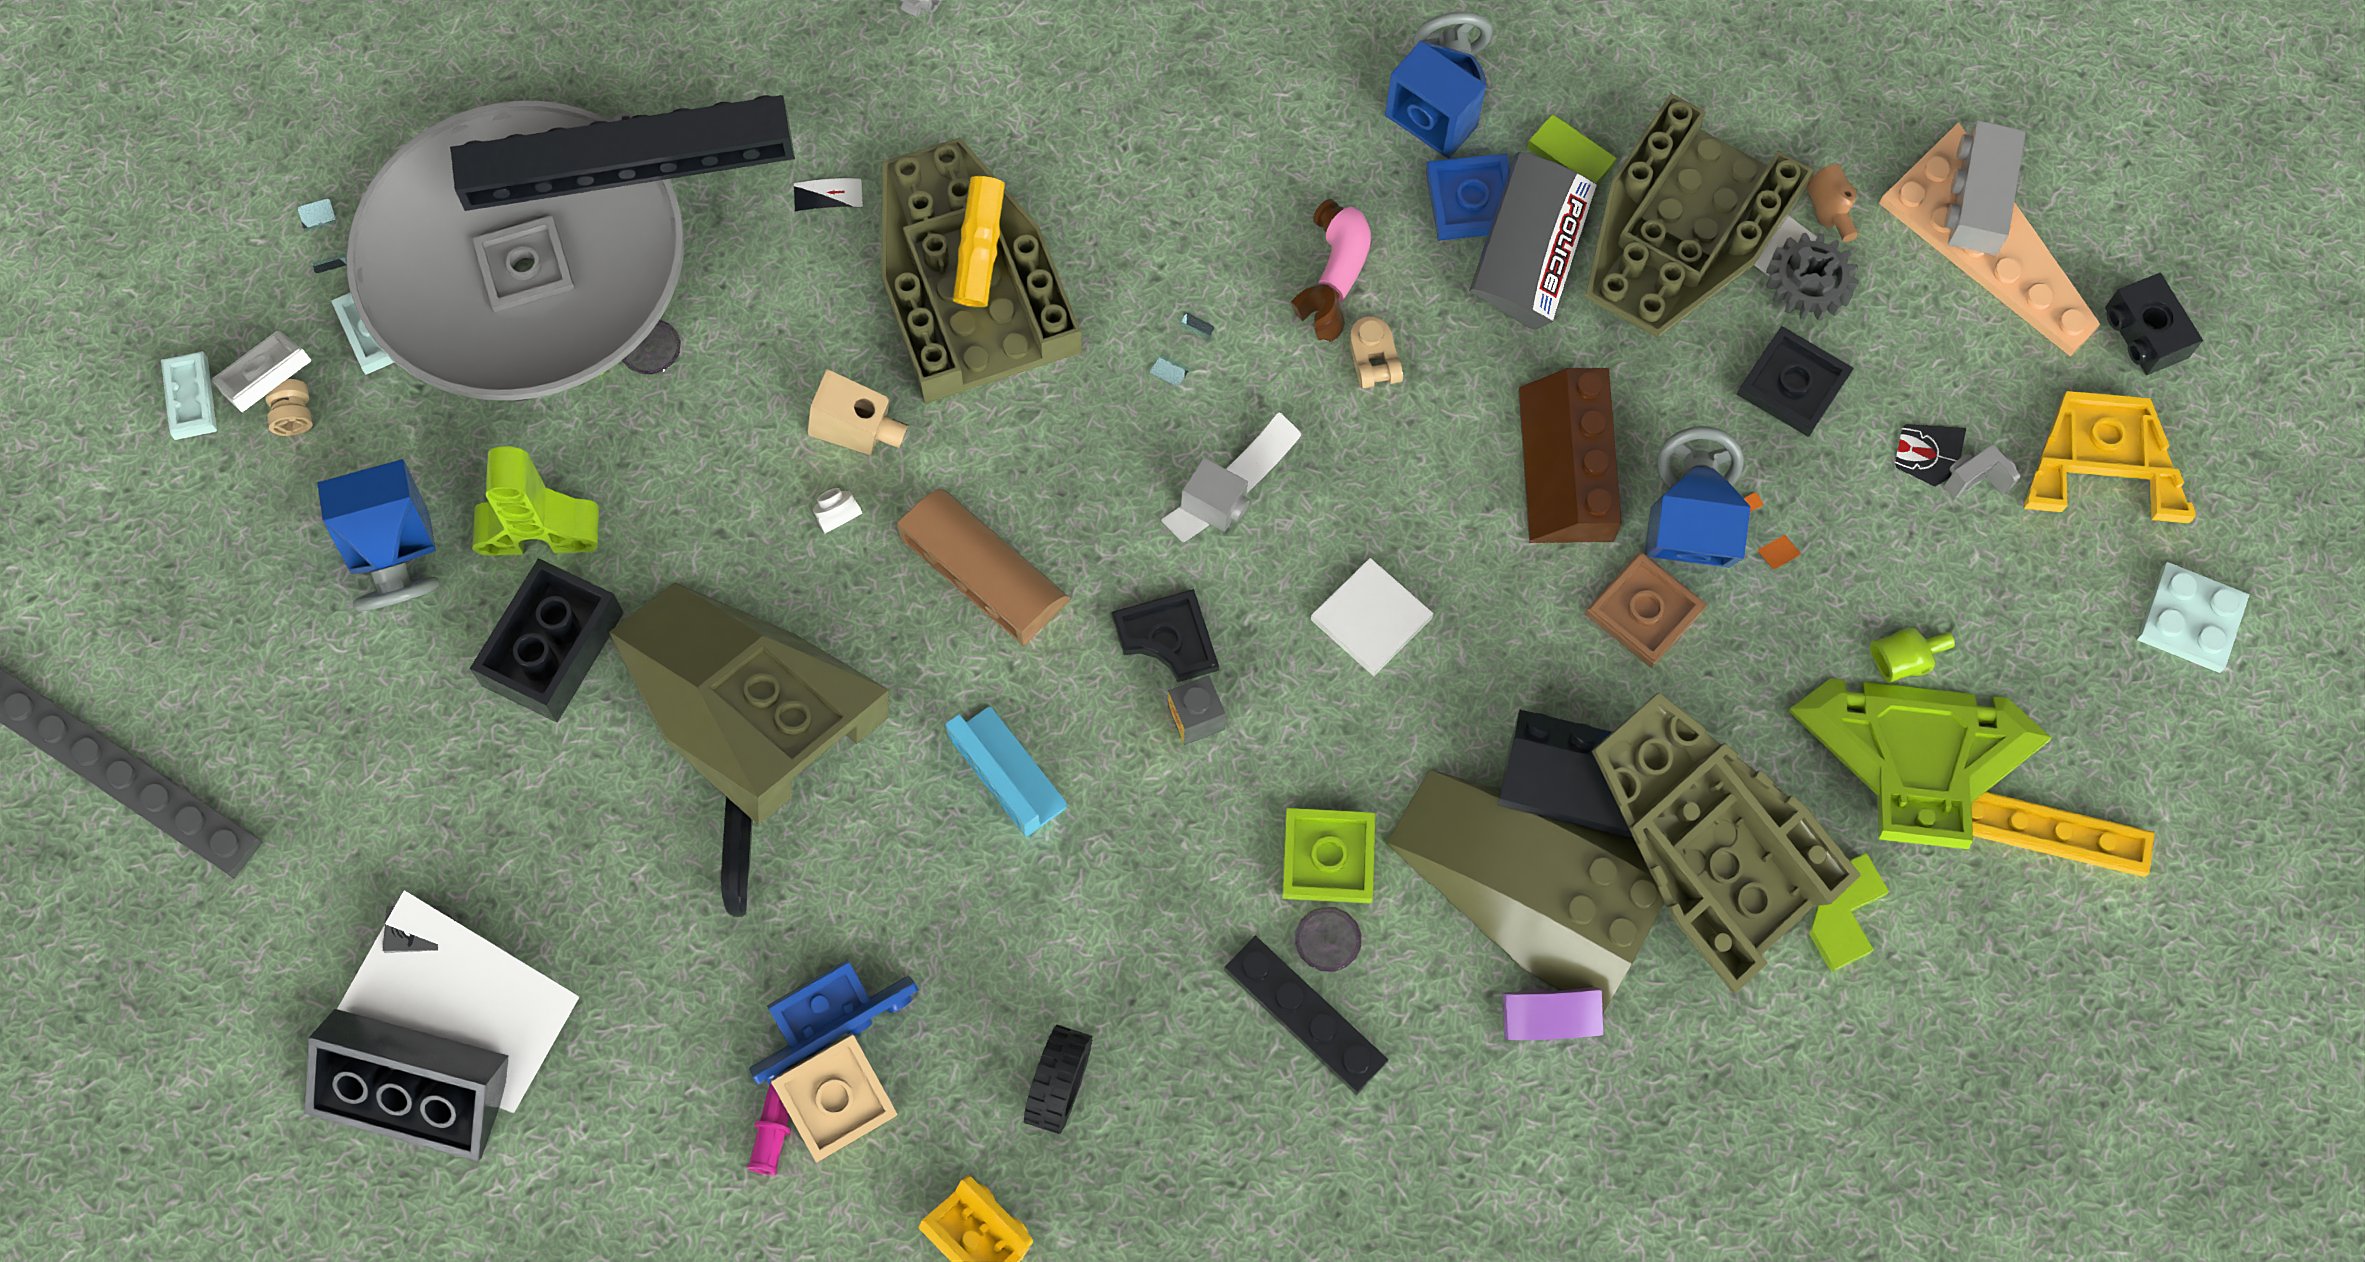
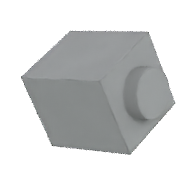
M1203 458L1182 490L1181 509L1225 532L1232 520L1239 522L1250 504V499L1246 498L1248 481Z

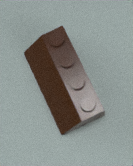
M1566 368L1519 387L1529 543L1614 542L1622 521L1609 368Z

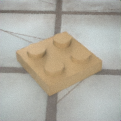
M852 1033L770 1079L816 1163L898 1115Z

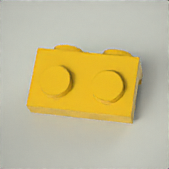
M970 1175L964 1177L955 1192L923 1218L918 1227L951 1262H1020L1033 1243V1239L1028 1234L1024 1224L1019 1219L1011 1217L995 1201L991 1191L983 1184L977 1183Z

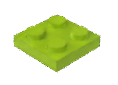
M1286 808L1282 899L1372 904L1376 813Z

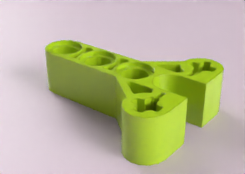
M501 446L488 451L486 497L489 502L480 503L474 507L472 549L476 553L486 556L524 554V540L538 539L547 542L553 553L592 552L598 548L599 505L586 499H575L546 488L529 454L525 450L512 446Z

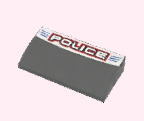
M1523 152L1515 154L1469 292L1530 329L1537 330L1552 323L1597 184L1575 171L1547 159Z

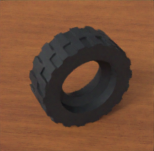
M1058 1024L1054 1026L1032 1081L1024 1112V1123L1059 1135L1062 1133L1072 1111L1086 1070L1093 1036Z

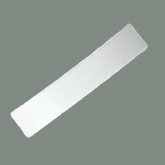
M1279 412L1247 449L1226 469L1248 481V493L1300 438L1301 432ZM1181 506L1161 519L1182 542H1186L1209 526L1207 522L1181 509Z

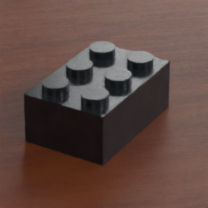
M538 558L474 660L470 670L482 687L558 723L607 642L609 631L616 627L624 612L613 593Z

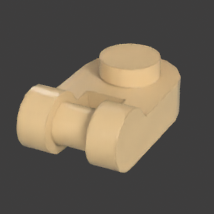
M1377 317L1359 319L1353 324L1350 332V348L1360 388L1374 387L1375 382L1387 380L1389 384L1402 382V366L1397 356L1392 332L1388 324ZM1383 358L1384 364L1372 366L1369 360Z

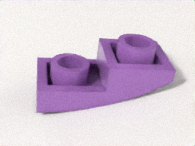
M1588 987L1550 991L1544 988L1502 993L1504 1038L1507 1040L1565 1039L1603 1035L1601 989Z

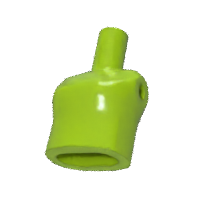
M1906 627L1890 636L1872 641L1870 643V653L1881 676L1886 682L1890 683L1905 677L1922 676L1931 672L1936 664L1933 654L1953 648L1955 641L1950 632H1944L1925 639L1916 628Z

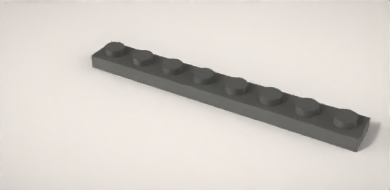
M0 668V723L233 879L260 847L262 842L257 837Z

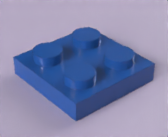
M1507 154L1427 162L1426 176L1438 241L1488 236L1510 171Z

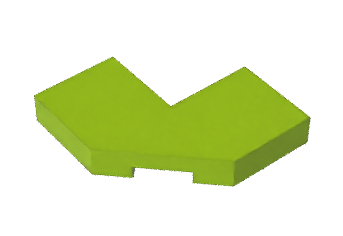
M1867 853L1850 860L1861 876L1831 904L1817 906L1811 922L1809 935L1831 973L1869 955L1874 950L1852 913L1889 893L1888 888Z

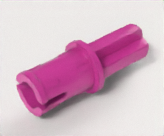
M769 1084L761 1119L754 1123V1128L758 1130L747 1169L759 1174L774 1176L777 1174V1165L784 1137L790 1135L791 1129L787 1127L790 1115L772 1084Z

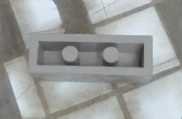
M1977 120L1969 135H1962L1957 150V158L1963 159L1961 169L1957 168L1950 190L1951 193L1956 194L1955 204H1950L1944 224L1945 228L1950 229L1948 245L1997 256L2009 236L2026 131Z

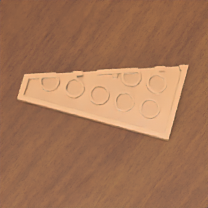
M1958 122L1882 196L1879 204L2071 357L2097 330L2100 323L2015 202L2009 236L1997 256L1948 245L1950 229L1944 227L1945 218L1950 204H1955L1956 194L1951 193V184L1957 168L1961 169L1963 159L1957 158L1958 146L1962 135H1967Z

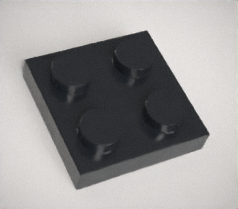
M1781 326L1740 386L1737 395L1810 437L1854 368Z

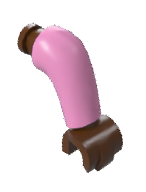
M1328 199L1318 206L1313 216V222L1323 228L1326 232V241L1331 245L1328 262L1318 285L1306 288L1291 301L1296 316L1302 321L1311 313L1318 311L1314 316V326L1318 340L1325 339L1331 342L1338 338L1343 331L1345 321L1338 302H1343L1366 261L1370 251L1371 230L1367 219L1356 207L1343 208L1333 199Z

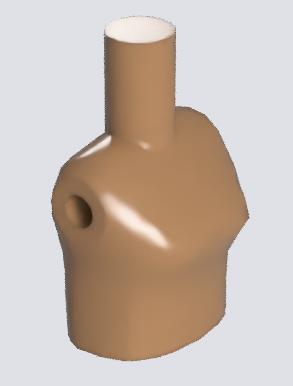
M1828 165L1813 176L1807 185V190L1814 204L1818 222L1825 227L1836 226L1843 242H1849L1858 236V232L1849 216V211L1857 197V189L1847 180L1840 165Z

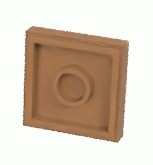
M1640 551L1587 608L1585 615L1652 668L1699 617L1708 604Z

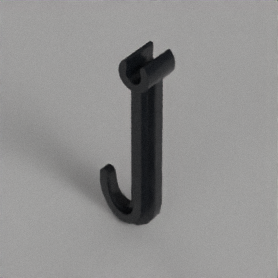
M726 796L721 892L727 913L733 917H743L746 915L753 820Z

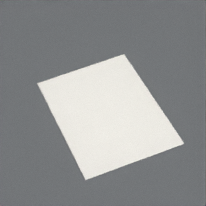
M404 890L385 924L438 944V951L384 953L382 951L384 925L337 1009L509 1055L506 1084L500 1108L514 1113L578 1001L579 996Z

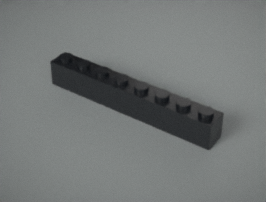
M763 95L753 100L734 103L719 102L713 106L695 109L679 108L670 113L650 116L636 115L630 119L612 122L596 121L586 126L567 129L558 127L552 128L547 132L535 134H513L503 139L490 141L474 140L464 145L450 147L454 188L464 211L795 159L789 117L783 95Z

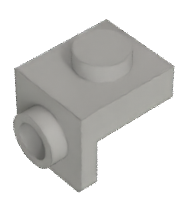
M1992 444L1975 457L1968 453L1957 460L1949 468L1952 475L1944 485V488L1956 499L1987 477L2001 495L2004 496L2011 491L2019 480L2020 474L2013 460L2008 455L2001 453Z

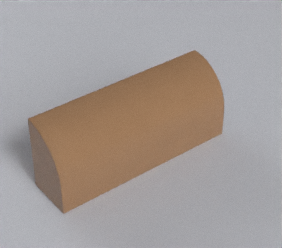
M944 489L936 490L925 496L897 522L900 539L1022 646H1025L1071 600L1065 592Z

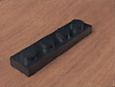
M1256 935L1224 967V971L1356 1096L1388 1063L1389 1060Z

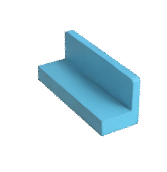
M987 707L967 722L959 714L945 724L950 741L1025 837H1028L1067 808L1066 801L993 708Z

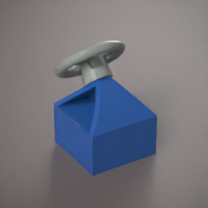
M1450 12L1436 16L1425 22L1416 31L1413 38V50L1391 73L1385 116L1447 159L1451 158L1478 126L1486 89V77L1482 67L1473 55L1482 51L1489 44L1493 34L1491 23L1482 15L1473 12ZM1457 24L1454 28L1447 29L1444 32L1432 33L1441 27ZM1476 26L1480 29L1481 33L1470 44L1467 33Z
M1697 426L1677 432L1664 443L1658 455L1657 466L1662 480L1671 489L1650 507L1645 555L1651 558L1730 568L1744 559L1750 505L1732 486L1741 475L1744 456L1740 445L1731 435L1717 428ZM1696 439H1708L1718 442L1725 448L1712 452L1705 450L1696 451L1687 445L1686 442ZM1673 453L1684 460V477L1681 480L1671 470L1670 460ZM1731 461L1728 472L1722 476L1718 472V464Z
M404 459L317 482L323 522L350 573L371 572L376 591L358 597L353 601V608L356 611H369L386 607L438 589L440 581L436 577H425L410 581L405 563L436 551L429 511Z

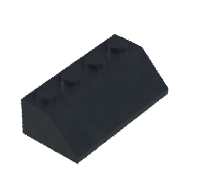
M1519 709L1508 747L1498 805L1634 839L1592 753V750L1609 736L1612 731Z
M334 1009L309 1037L304 1114L479 1162L500 1108L506 1084L509 1055Z

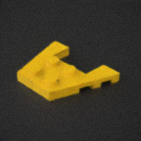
M2073 391L2065 392L2059 403L2025 498L2024 509L2063 512L2067 507V472L2148 479L2150 480L2151 520L2190 523L2196 517L2192 502H2187L2181 487L2184 484L2179 469H2174L2167 452L2169 443L2151 398Z

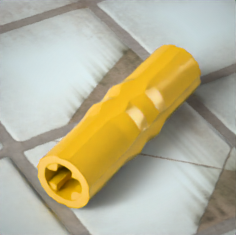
M985 176L970 178L965 218L961 228V242L958 248V266L953 293V302L970 307L988 306L993 266L997 256V242L1000 236L999 224L1005 182L999 179Z

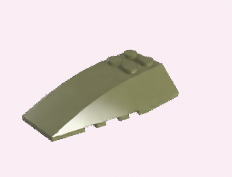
M1656 693L1592 750V753L1674 922L1732 993H1737L1768 964L1762 955L1814 906L1831 904L1861 874L1803 803L1792 795L1787 796L1773 785L1774 781L1763 772L1752 769L1737 757L1738 753L1725 743L1720 744L1706 733V728L1662 694Z
M1429 769L1388 839L1387 845L1429 884L1432 883L1448 898L1447 901L1459 912L1462 911L1471 919L1486 937L1493 943H1497L1510 955L1511 960L1522 970L1559 991L1588 987L1601 989L1602 1012L1604 1013L1665 903L1635 839L1499 806L1501 789Z

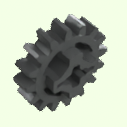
M1802 233L1798 243L1791 237L1787 238L1783 248L1777 247L1775 249L1772 260H1770L1766 269V273L1770 275L1766 284L1767 288L1777 289L1772 300L1774 302L1785 300L1787 302L1785 307L1786 313H1790L1794 308L1799 309L1800 319L1805 320L1809 312H1814L1817 320L1823 319L1826 310L1833 316L1837 315L1842 305L1847 306L1859 281L1854 278L1858 265L1847 264L1852 254L1850 250L1840 253L1837 250L1840 241L1836 239L1828 245L1824 243V234L1819 233L1816 241H1810L1807 233ZM1788 264L1793 270V274L1789 278L1786 273V266ZM1834 275L1837 276V280H1838L1837 289H1835V287H1834V285H1835V283H1836V280H1835L1834 277H1833Z

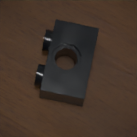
M2161 272L2117 289L2105 306L2110 326L2120 332L2128 345V353L2131 360L2141 366L2146 376L2190 358L2203 342L2202 337ZM2145 323L2150 324L2154 329L2148 327Z

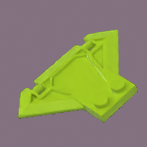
M1834 678L1828 679L1788 711L1877 795L1878 836L1880 840L1969 849L1973 842L1971 803L2052 739L2048 733L2006 697L1993 696L1992 707L1977 705L1975 694L1870 682L1862 683L1861 693L1846 691L1845 680ZM1847 708L1861 710V713L1848 712ZM1979 723L1992 724V728L1981 727Z

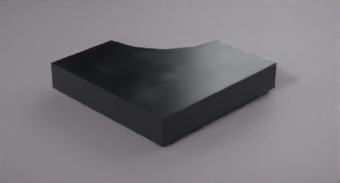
M1194 589L1111 612L1123 655L1143 654L1157 658L1170 668L1177 682L1219 671V664Z

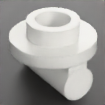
M833 488L822 493L817 498L818 503L813 508V513L824 534L862 514L850 491H841L839 488Z

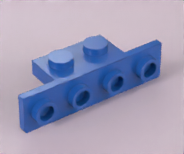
M846 959L770 1003L767 1007L789 1045L749 1068L756 1084H760L766 1080L768 1084H772L770 1079L791 1068L790 1065L802 1058H808L831 1045V1041L843 1034L852 1033L857 1035L866 1030L873 1023L871 1018L887 1009L888 1013H893L902 1009L913 1000L911 995L919 990L914 980L907 975L869 998L850 962Z

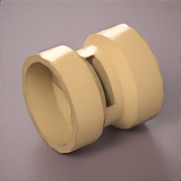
M286 379L265 395L266 404L271 407L267 417L269 430L272 433L280 436H290L305 433L312 428L311 411L306 408V404L309 401L306 383L297 379Z

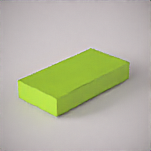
M1554 114L1529 139L1527 149L1539 157L1573 170L1593 181L1597 186L1613 169L1617 158Z

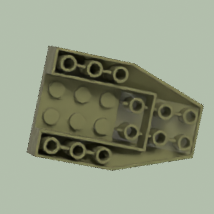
M1670 93L1611 181L1585 294L1586 299L1656 338L1660 337L1754 266L1804 194L1814 171L1812 168L1780 151H1777L1770 164L1766 165L1700 129L1706 111Z
M960 137L882 161L881 277L925 404L1082 353L1081 330L1040 227L1006 188L1004 189L999 224L1000 236L997 242V256L993 266L988 306L970 307L953 302L958 266V248L961 242V228L965 218L970 178L974 176L996 178Z
M675 582L609 631V637L665 742L758 825L792 798V779L846 735L857 744L888 719L889 689L798 635Z

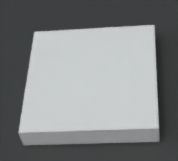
M279 330L213 377L212 382L232 404L243 412L308 364L311 359L301 347Z
M1369 558L1311 615V621L1370 674L1375 676L1432 619L1434 613L1375 561Z

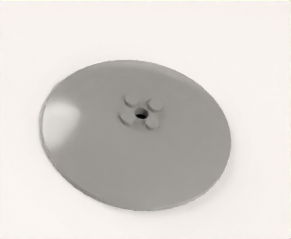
M546 101L495 103L453 115L434 124L401 147L383 165L361 198L349 232L346 254L348 282L356 310L369 334L397 365L419 380L446 392L484 400H522L559 393L581 385L618 364L636 349L653 330L672 299L683 263L684 229L679 203L670 180L666 179L464 211L454 188L451 146L464 145L474 140L490 141L503 139L513 134L528 135L547 132L552 128L558 127L567 129L586 126L596 121H612L582 108ZM530 258L535 261L532 268L528 271L518 272L514 270V265L521 259Z

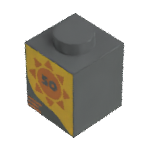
M1209 675L1168 690V709L1184 745L1225 730L1226 713Z

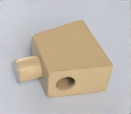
M826 369L810 407L808 436L871 455L877 440L900 449L909 425L887 417L890 400L886 396Z

